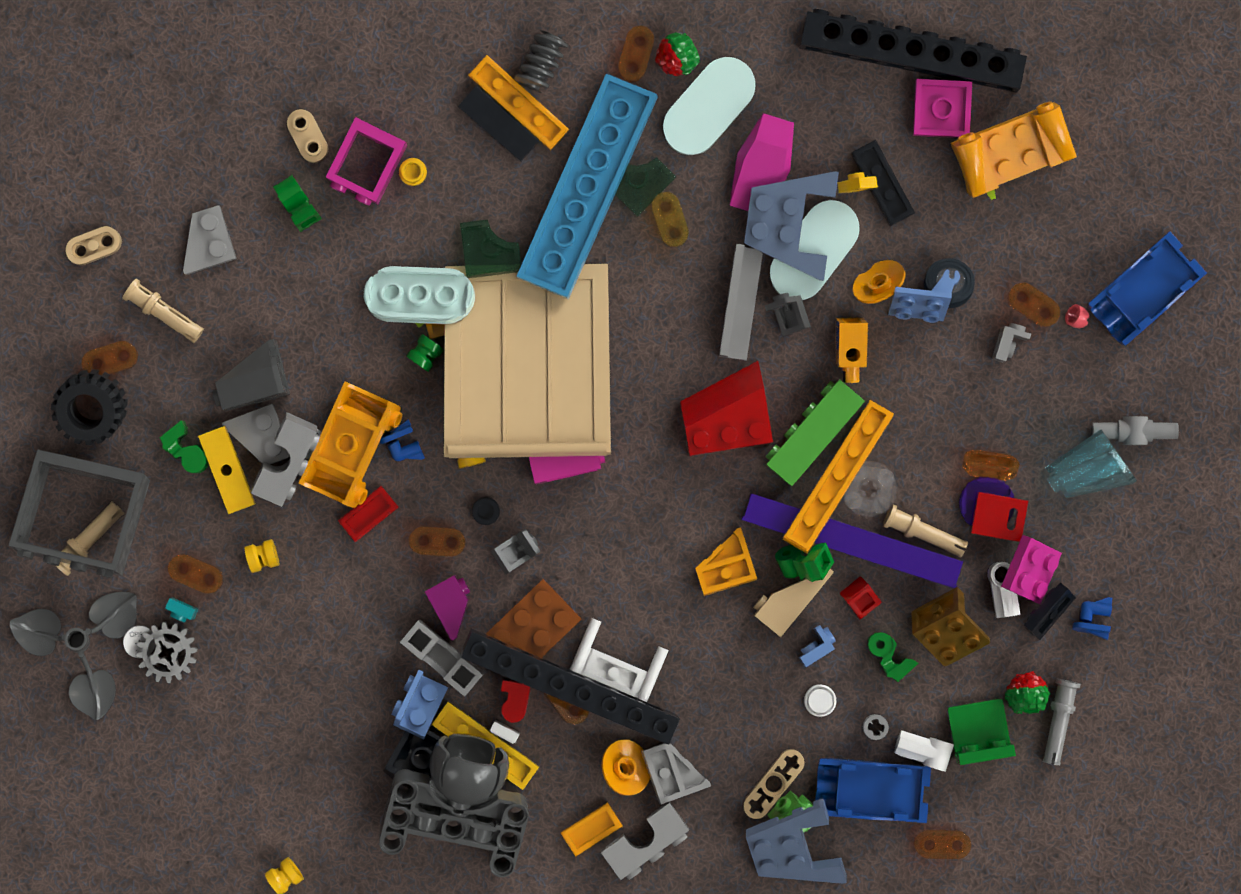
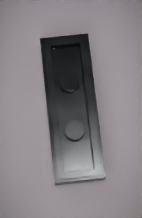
M477 86L473 88L458 106L460 110L520 162L539 142L534 135Z
M876 140L851 152L860 172H864L865 177L876 176L878 187L870 189L890 227L915 214Z

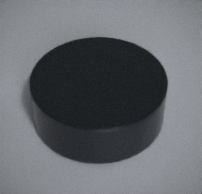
M483 497L474 503L472 516L477 523L491 525L499 518L500 507L494 499Z

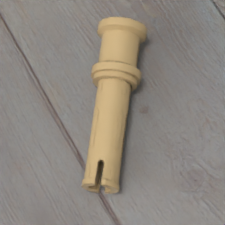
M137 278L130 284L123 295V300H130L142 309V313L145 315L152 314L185 336L192 343H195L204 331V328L195 324L162 301L159 293H152L142 286Z
M111 501L75 539L72 538L67 541L68 545L61 552L87 557L89 553L87 550L125 513ZM60 562L59 566H56L65 575L69 576L71 574L70 564Z
M891 505L883 522L884 528L892 527L904 533L906 538L915 536L957 555L959 558L963 556L965 551L955 547V545L967 548L968 541L921 522V518L917 514L909 515L898 510L897 505Z

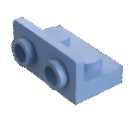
M818 625L813 628L822 643L818 645L814 641L801 649L803 655L798 658L804 667L809 666L835 649L832 644L836 640L828 627L822 629Z
M418 670L415 677L409 676L403 689L408 693L404 701L398 699L391 715L396 717L394 726L424 739L448 687L423 676L424 672Z

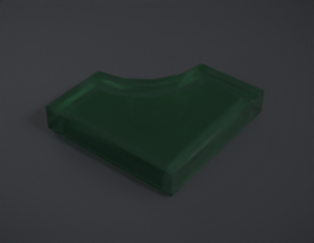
M657 157L643 165L628 164L615 196L638 217L676 179V176Z
M488 219L460 223L466 277L468 279L518 273L521 267L518 242H507L497 237L491 230Z

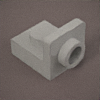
M1010 323L1009 327H1001L991 360L1003 363L1007 361V357L1012 358L1016 347V342L1012 341L1013 337L1025 341L1030 340L1031 334L1025 332L1026 327Z

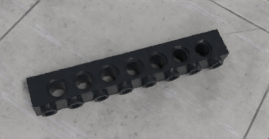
M813 9V12L808 11L806 14L799 49L957 81H970L972 84L1016 93L1021 89L1027 56L1020 55V50L1013 48H1004V51L995 50L993 45L978 42L977 45L966 44V40L959 37H950L949 40L938 38L939 34L929 31H923L922 34L912 33V29L905 26H895V29L884 27L883 22L868 20L867 23L856 21L857 18L851 15L842 14L840 18L829 16L830 12L822 9ZM826 27H834L838 30L839 36L836 39H828L824 35V29ZM855 32H860L864 34L866 42L862 45H857L852 41L851 35ZM889 38L893 43V48L891 50L881 49L878 43L879 39ZM910 43L917 44L920 48V54L917 56L909 55L906 51V45ZM943 49L947 53V60L943 62L936 60L933 51ZM964 54L971 55L975 60V65L973 67L964 66L961 62V56ZM990 60L999 61L1002 65V71L999 73L992 72L988 67V62Z
M472 628L460 653L462 659L668 745L680 720L675 713L640 700Z

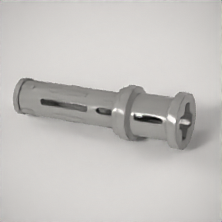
M1056 678L1057 691L1055 700L1050 705L1054 712L1042 762L1054 763V765L1060 766L1069 717L1076 709L1074 700L1076 690L1080 688L1081 684Z

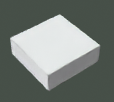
M495 720L490 729L491 733L512 744L516 742L520 735V732Z

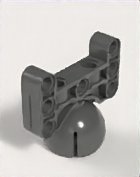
M452 734L449 737L443 736L435 744L430 757L431 778L428 774L413 772L408 769H402L395 773L379 830V846L384 853L388 855L400 853L405 846L407 834L409 833L489 850V866L495 876L507 877L513 873L528 822L529 812L528 803L523 794L500 790L506 781L509 769L508 756L502 748L495 749V745L492 742L472 735ZM401 784H409L412 786L410 789L407 790L399 788ZM512 807H520L522 809L516 813L509 811ZM396 809H401L405 811V813L401 815H396L392 812ZM450 821L460 822L457 826H450L447 823ZM506 832H512L515 834L513 837L510 838L502 836ZM396 835L398 836V838L395 840H389L386 838V836ZM500 857H505L508 859L506 862L503 863L495 861Z

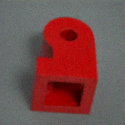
M503 679L501 691L508 692V698L502 706V715L511 723L519 722L526 714L531 687L515 680Z

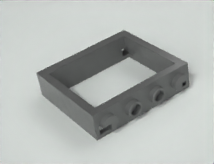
M37 449L9 546L21 558L33 560V556L42 557L43 562L59 566L60 562L70 564L69 568L80 572H86V569L89 568L97 570V575L106 578H113V574L123 576L150 479L143 473ZM50 468L134 487L112 563L28 544Z

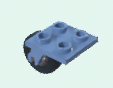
M945 258L936 261L926 272L924 290L895 287L888 315L903 320L918 318L930 323L944 321L948 308L960 307L972 296L975 287L973 272L964 262L957 259Z

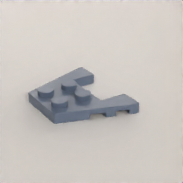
M829 172L752 187L744 244L818 280L824 281L827 255L798 251L806 194L835 198L839 172Z
M824 799L814 801L813 806L803 810L802 807L792 810V815L780 820L778 817L746 829V840L758 876L847 883V875L842 858L812 861L802 830L803 828L829 825V815Z

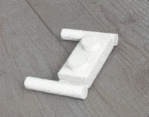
M591 618L570 670L647 702L669 650L658 646L648 672L591 648L601 625V621Z

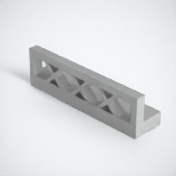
M736 244L719 357L747 361L763 253L756 249L746 248L745 245Z

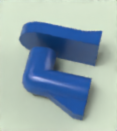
M409 419L393 431L383 434L379 444L387 443L413 432ZM395 440L387 445L395 461H402L404 459L422 460L425 458L418 441L401 447L399 440Z
M1108 597L1096 602H1083L1080 610V621L1083 622H1074L1072 630L1090 633L1108 640L1111 626L1091 623L1093 614L1111 616L1112 598Z

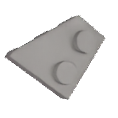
M218 205L192 213L183 268L184 274L188 275L237 259L221 207Z
M662 743L641 751L659 804H664L711 787L710 782L671 743L669 745Z

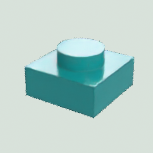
M169 598L165 609L172 611L171 617L182 622H186V619H195L199 610L176 598Z

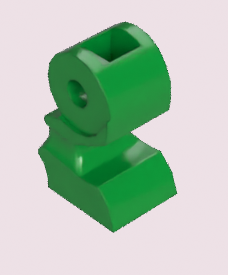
M293 175L273 186L278 194L277 197L287 212L292 215L291 219L300 232L322 219L313 205L309 203V198Z
M181 420L160 437L163 450L169 452L176 459L181 458L182 466L187 472L201 473L208 467V460L200 445L182 447L180 442L187 435L188 427L185 421Z
M826 543L813 546L807 556L793 545L782 547L775 554V559L785 578L799 576L801 580L806 578L810 582L823 580L834 564Z
M878 632L872 634L868 639L867 647L871 654L881 657L879 664L886 677L893 678L896 682H899L919 664L913 659L904 658L899 664H895L892 661L897 645L895 640L886 633Z

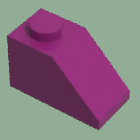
M454 575L425 591L451 641L458 638L469 601L466 594L470 593L464 578L462 577L458 580L457 576Z

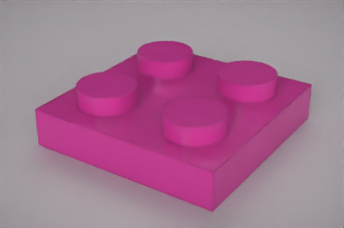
M916 79L913 136L958 138L961 135L970 133L972 82Z
M1022 535L1001 587L1032 602L1041 604L1043 597L1048 591V585L1053 573L1058 567L1062 553L1031 537Z

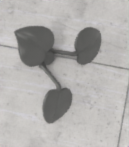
M114 592L100 597L92 604L89 611L90 620L97 626L85 631L80 628H72L62 636H58L61 631V622L57 615L50 610L36 609L10 621V628L14 638L30 654L36 656L49 655L54 651L56 641H65L66 646L71 651L78 653L87 675H78L72 680L69 686V698L79 711L94 720H100L106 715L115 699V681L109 672L105 670H98L92 674L84 651L90 645V634L102 629L106 637L118 639L123 638L125 633L135 626L137 619V596L130 592Z

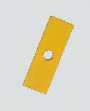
M226 426L199 435V440L228 514L255 505V500L251 494ZM225 465H229L232 468L230 475L224 473L223 467Z

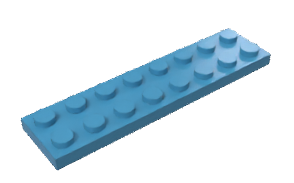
M609 74L605 75L518 271L517 278L564 298H570L658 98L656 93Z

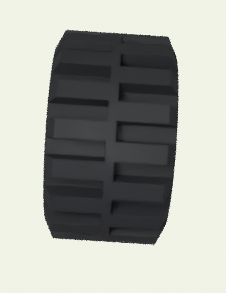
M86 369L81 370L78 374L74 373L59 387L53 396L55 400L51 403V410H55L51 416L53 421L58 420L57 430L61 431L63 429L66 432L64 435L66 439L69 440L70 437H73L76 444H81L82 441H85L86 445H92L95 441L97 444L102 443L106 438L109 439L126 416L127 410L124 409L128 405L127 399H123L125 395L124 389L117 388L119 382L116 378L111 381L108 379L110 374L106 372L99 375V370L93 369L88 373ZM87 394L95 397L102 405L103 418L91 420L81 415L76 407V396Z

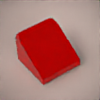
M861 576L840 592L842 598L860 620L882 603L870 585Z

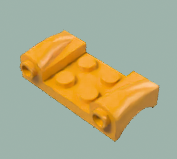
M1045 102L1038 105L1033 111L977 133H966L958 137V140L951 142L952 149L964 176L967 193L972 198L999 188L998 185L1046 166L1053 167L1077 157L1060 105L1055 102Z
M345 381L299 484L346 506L355 508L358 504L362 505L368 494V490L365 489L366 483L362 479L384 431L389 432L392 428L399 426L402 420L401 407Z

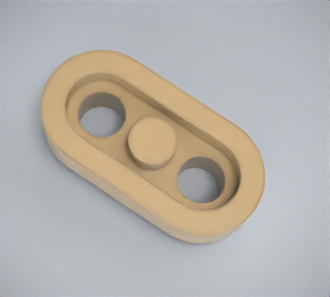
M303 109L292 112L288 117L287 127L301 155L306 161L311 163L323 161L328 154V144L313 115ZM305 119L306 125L303 128H298L296 126L297 120ZM312 143L318 144L319 147L315 153L309 152V146Z
M108 226L100 227L72 238L67 243L66 255L71 262L77 265H86L115 254L121 247L122 239L115 229ZM107 236L112 238L110 246H104L103 240ZM81 246L86 248L84 256H78L77 249Z

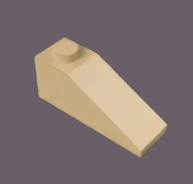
M830 569L823 580L810 582L805 578L771 593L768 598L763 595L753 607L757 610L754 616L781 637L834 571Z

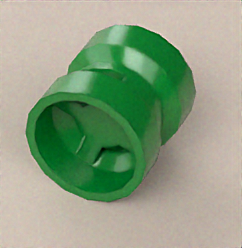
M421 334L417 340L418 345L415 349H411L406 357L429 372L433 367L434 359L440 357L444 349L424 334Z

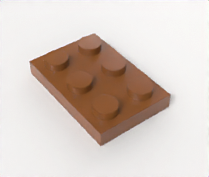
M542 579L486 635L542 658L582 618Z

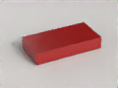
M380 486L366 497L362 505L358 504L340 518L338 522L354 542H357L397 510L399 506L383 486Z

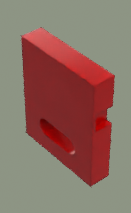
M978 492L970 533L1020 542L1023 535L1028 501ZM1014 508L1017 512L1014 528L1009 530L1007 528L1009 512Z

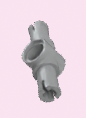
M1129 416L1123 417V420H1118V422L1092 424L1093 439H1118V442H1123V445H1148V442H1153V439H1178L1179 436L1178 423L1153 422V420H1148V417Z

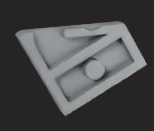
M273 404L222 422V425L226 426L227 431L262 463L265 462L271 465L290 458L285 448L274 444L275 436L281 424Z

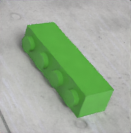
M840 379L835 384L830 381L820 392L824 396L817 405L812 402L802 413L805 417L803 422L799 426L794 423L783 435L787 438L781 447L776 444L765 456L769 460L766 466L790 487L795 484L865 402Z

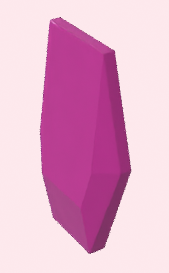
M762 113L737 153L730 206L749 211L752 187L786 180L791 169L794 122Z

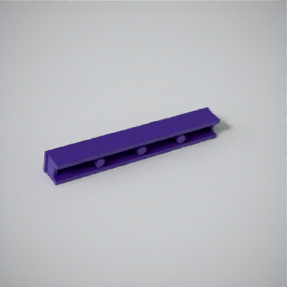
M750 494L744 516L741 517V520L786 534L801 509ZM832 519L828 520L814 543H826L829 549L950 588L957 587L956 583L963 561Z

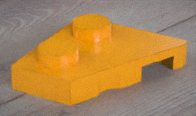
M741 527L737 528L722 545L720 544L707 559H704L695 568L704 596L757 580Z

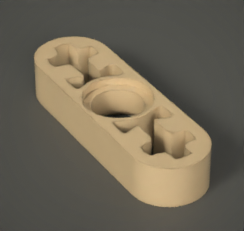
M795 749L783 751L746 796L743 808L749 817L753 819L764 817L802 771L804 758L799 751ZM787 755L789 757L796 755L798 757L796 762L799 765L796 769L790 767L787 770L786 774L791 776L786 780L780 772L775 771V768L779 766L783 770L787 764L784 760ZM770 776H777L782 781L781 788L776 792H771L766 788V780ZM761 787L764 793L773 797V799L768 802L765 798L761 802L763 810L761 812L755 810L752 813L750 812L751 805L749 802L752 799L757 801L761 797V794L757 792Z

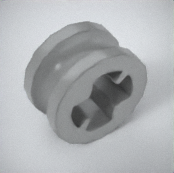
M877 714L866 717L862 726L865 735L873 740L884 738L889 729L886 719ZM878 719V723L883 725V730H878L880 733L878 735H873V731L868 729V724H873L872 720Z

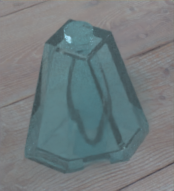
M1099 430L1045 467L1050 474V477L1046 479L1055 492L1061 490L1066 498L1126 486L1137 481L1102 430Z

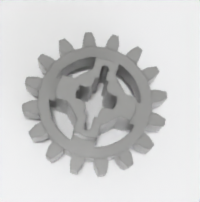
M163 622L162 629H158L155 624L152 625L153 633L144 632L142 635L146 641H138L137 646L143 648L141 652L136 653V657L143 658L139 668H148L147 677L152 673L156 674V682H159L163 676L166 677L167 683H171L172 676L174 675L178 680H181V671L191 672L188 663H196L197 659L191 657V653L197 652L198 648L190 646L195 638H186L187 628L181 632L178 631V623H174L172 628H168L167 622ZM164 634L175 635L180 640L176 642L167 640ZM154 639L156 644L155 652L148 656L149 645ZM162 645H165L167 649L171 647L174 649V652L171 654V660L167 656H160L163 650ZM185 649L186 656L180 666L177 657L179 652ZM157 663L167 665L170 671L160 670L154 665Z

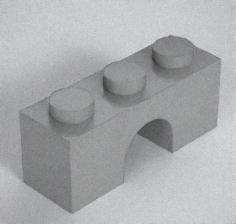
M286 412L275 436L274 444L285 448L290 455V459L281 466H272L263 462L253 482L251 494L281 507L285 499L291 500L296 490V485L293 482L297 475H303L308 464L305 457L309 450H315L320 436L316 435L317 425Z
M418 620L400 641L402 645L420 660L425 661L440 673L443 679L463 696H466L484 675V672L472 662L462 659L459 651L421 620Z
M670 802L663 804L646 817L654 830L653 838L648 844L636 846L623 833L601 849V854L620 880L624 877H627L628 880L632 879L642 871L640 866L649 860L651 863L657 861L665 854L664 848L671 843L675 847L687 838L685 833L689 831V828Z

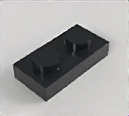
M1059 583L1056 588H1052L1047 593L1045 601L1040 607L1029 614L1024 626L1032 635L1041 640L1076 597L1066 586Z

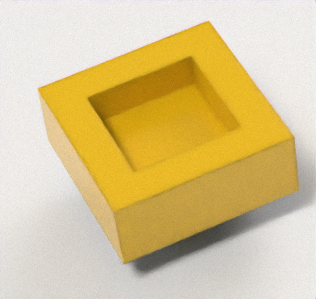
M864 172L849 174L848 180L837 182L839 193L859 192L878 187L876 176L865 177Z

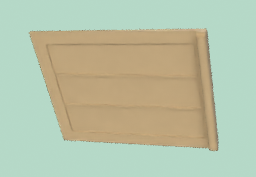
M584 264L569 299L517 278L521 265L445 266V268L459 270L470 280L475 291V302L465 318L456 323L445 324L444 457L496 458L611 455L608 264Z

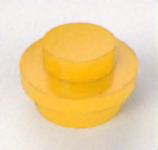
M409 158L400 165L399 176L406 185L417 186L425 180L427 169L421 160Z

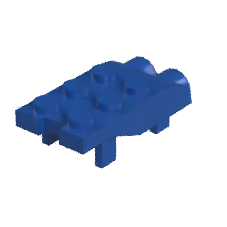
M1171 231L1164 235L1088 303L1091 313L1105 325L1112 337L1121 345L1126 346L1207 274L1195 259L1189 261L1179 250L1183 245Z
M820 758L818 762L815 801L824 799L828 815L833 817L927 823L928 803L923 802L924 786L930 787L931 767Z

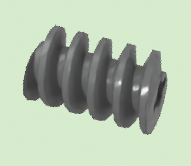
M540 30L543 34H535L534 40L539 45L530 44L529 50L534 55L526 54L524 56L525 61L529 65L521 64L519 67L524 75L516 74L514 77L518 83L538 93H542L539 90L540 87L549 88L550 86L544 80L545 77L554 78L549 68L559 67L553 60L554 57H564L558 50L559 47L568 48L569 46L564 40L543 30Z

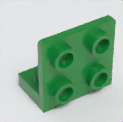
M1002 699L948 707L947 711L956 763L965 765L1016 756L1014 744L1010 743Z

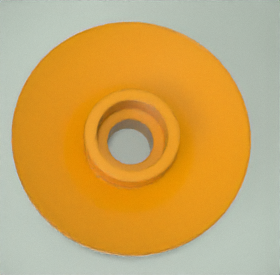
M893 260L874 263L867 272L859 274L853 284L854 296L858 301L867 304L878 303L894 295L895 287H901L904 283L905 270L903 266Z
M618 740L610 744L606 748L601 762L602 773L606 783L612 790L625 796L640 793L650 780L641 753L643 748L631 740Z

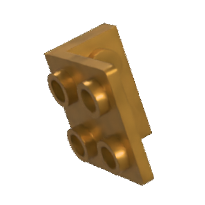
M958 587L911 611L912 634L943 666H948L990 644V638L965 613L964 593Z

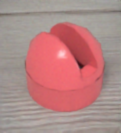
M1074 304L1068 309L1065 322L1074 328H1083L1088 325L1089 312L1084 307Z

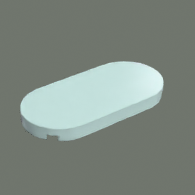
M723 57L712 61L667 112L663 123V130L669 146L676 152L684 155H697L710 149L752 100L755 92V78L751 69L743 61L732 57Z
M835 200L823 201L815 205L802 220L798 251L827 255L824 281L818 280L774 258L770 267V278L778 294L789 293V296L801 295L802 300L813 297L822 288L853 247L859 235L858 218L848 205Z
M389 266L377 271L378 273L373 277L371 276L364 288V301L369 311L376 318L386 322L452 324L465 318L475 302V291L470 280L459 270L451 268Z

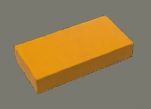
M607 802L560 833L576 857L623 825Z

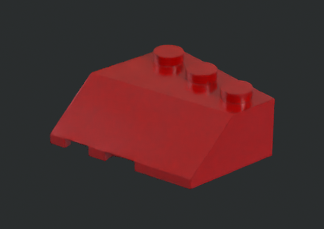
M758 361L680 401L689 456L773 443L765 389Z

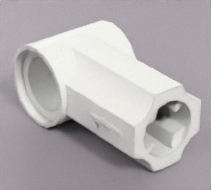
M996 562L989 567L987 574L991 585L995 617L1002 618L1020 615L1017 594L1001 587L1002 583L998 582L995 578L997 568L1002 566L1008 571L1010 564Z
M901 730L894 753L920 761L925 766L946 772L954 744L932 737L928 739Z

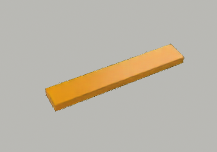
M869 400L784 535V541L808 554L892 420L894 413Z

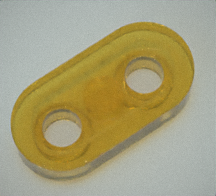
M662 192L652 202V211L662 241L669 247H679L688 238V227L678 198L670 192ZM668 202L671 205V210L663 212L660 208L661 204ZM673 228L678 229L680 235L678 238H671L669 231Z

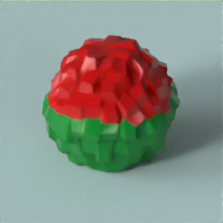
M674 32L661 40L655 61L666 74L681 76L682 74H690L700 63V57L692 39L686 33Z
M1030 671L1025 674H1016L1011 683L1006 687L1005 700L1008 701L1009 707L1016 714H1022V712L1028 714L1039 713L1040 710H1045L1050 692L1041 676H1037L1034 671Z

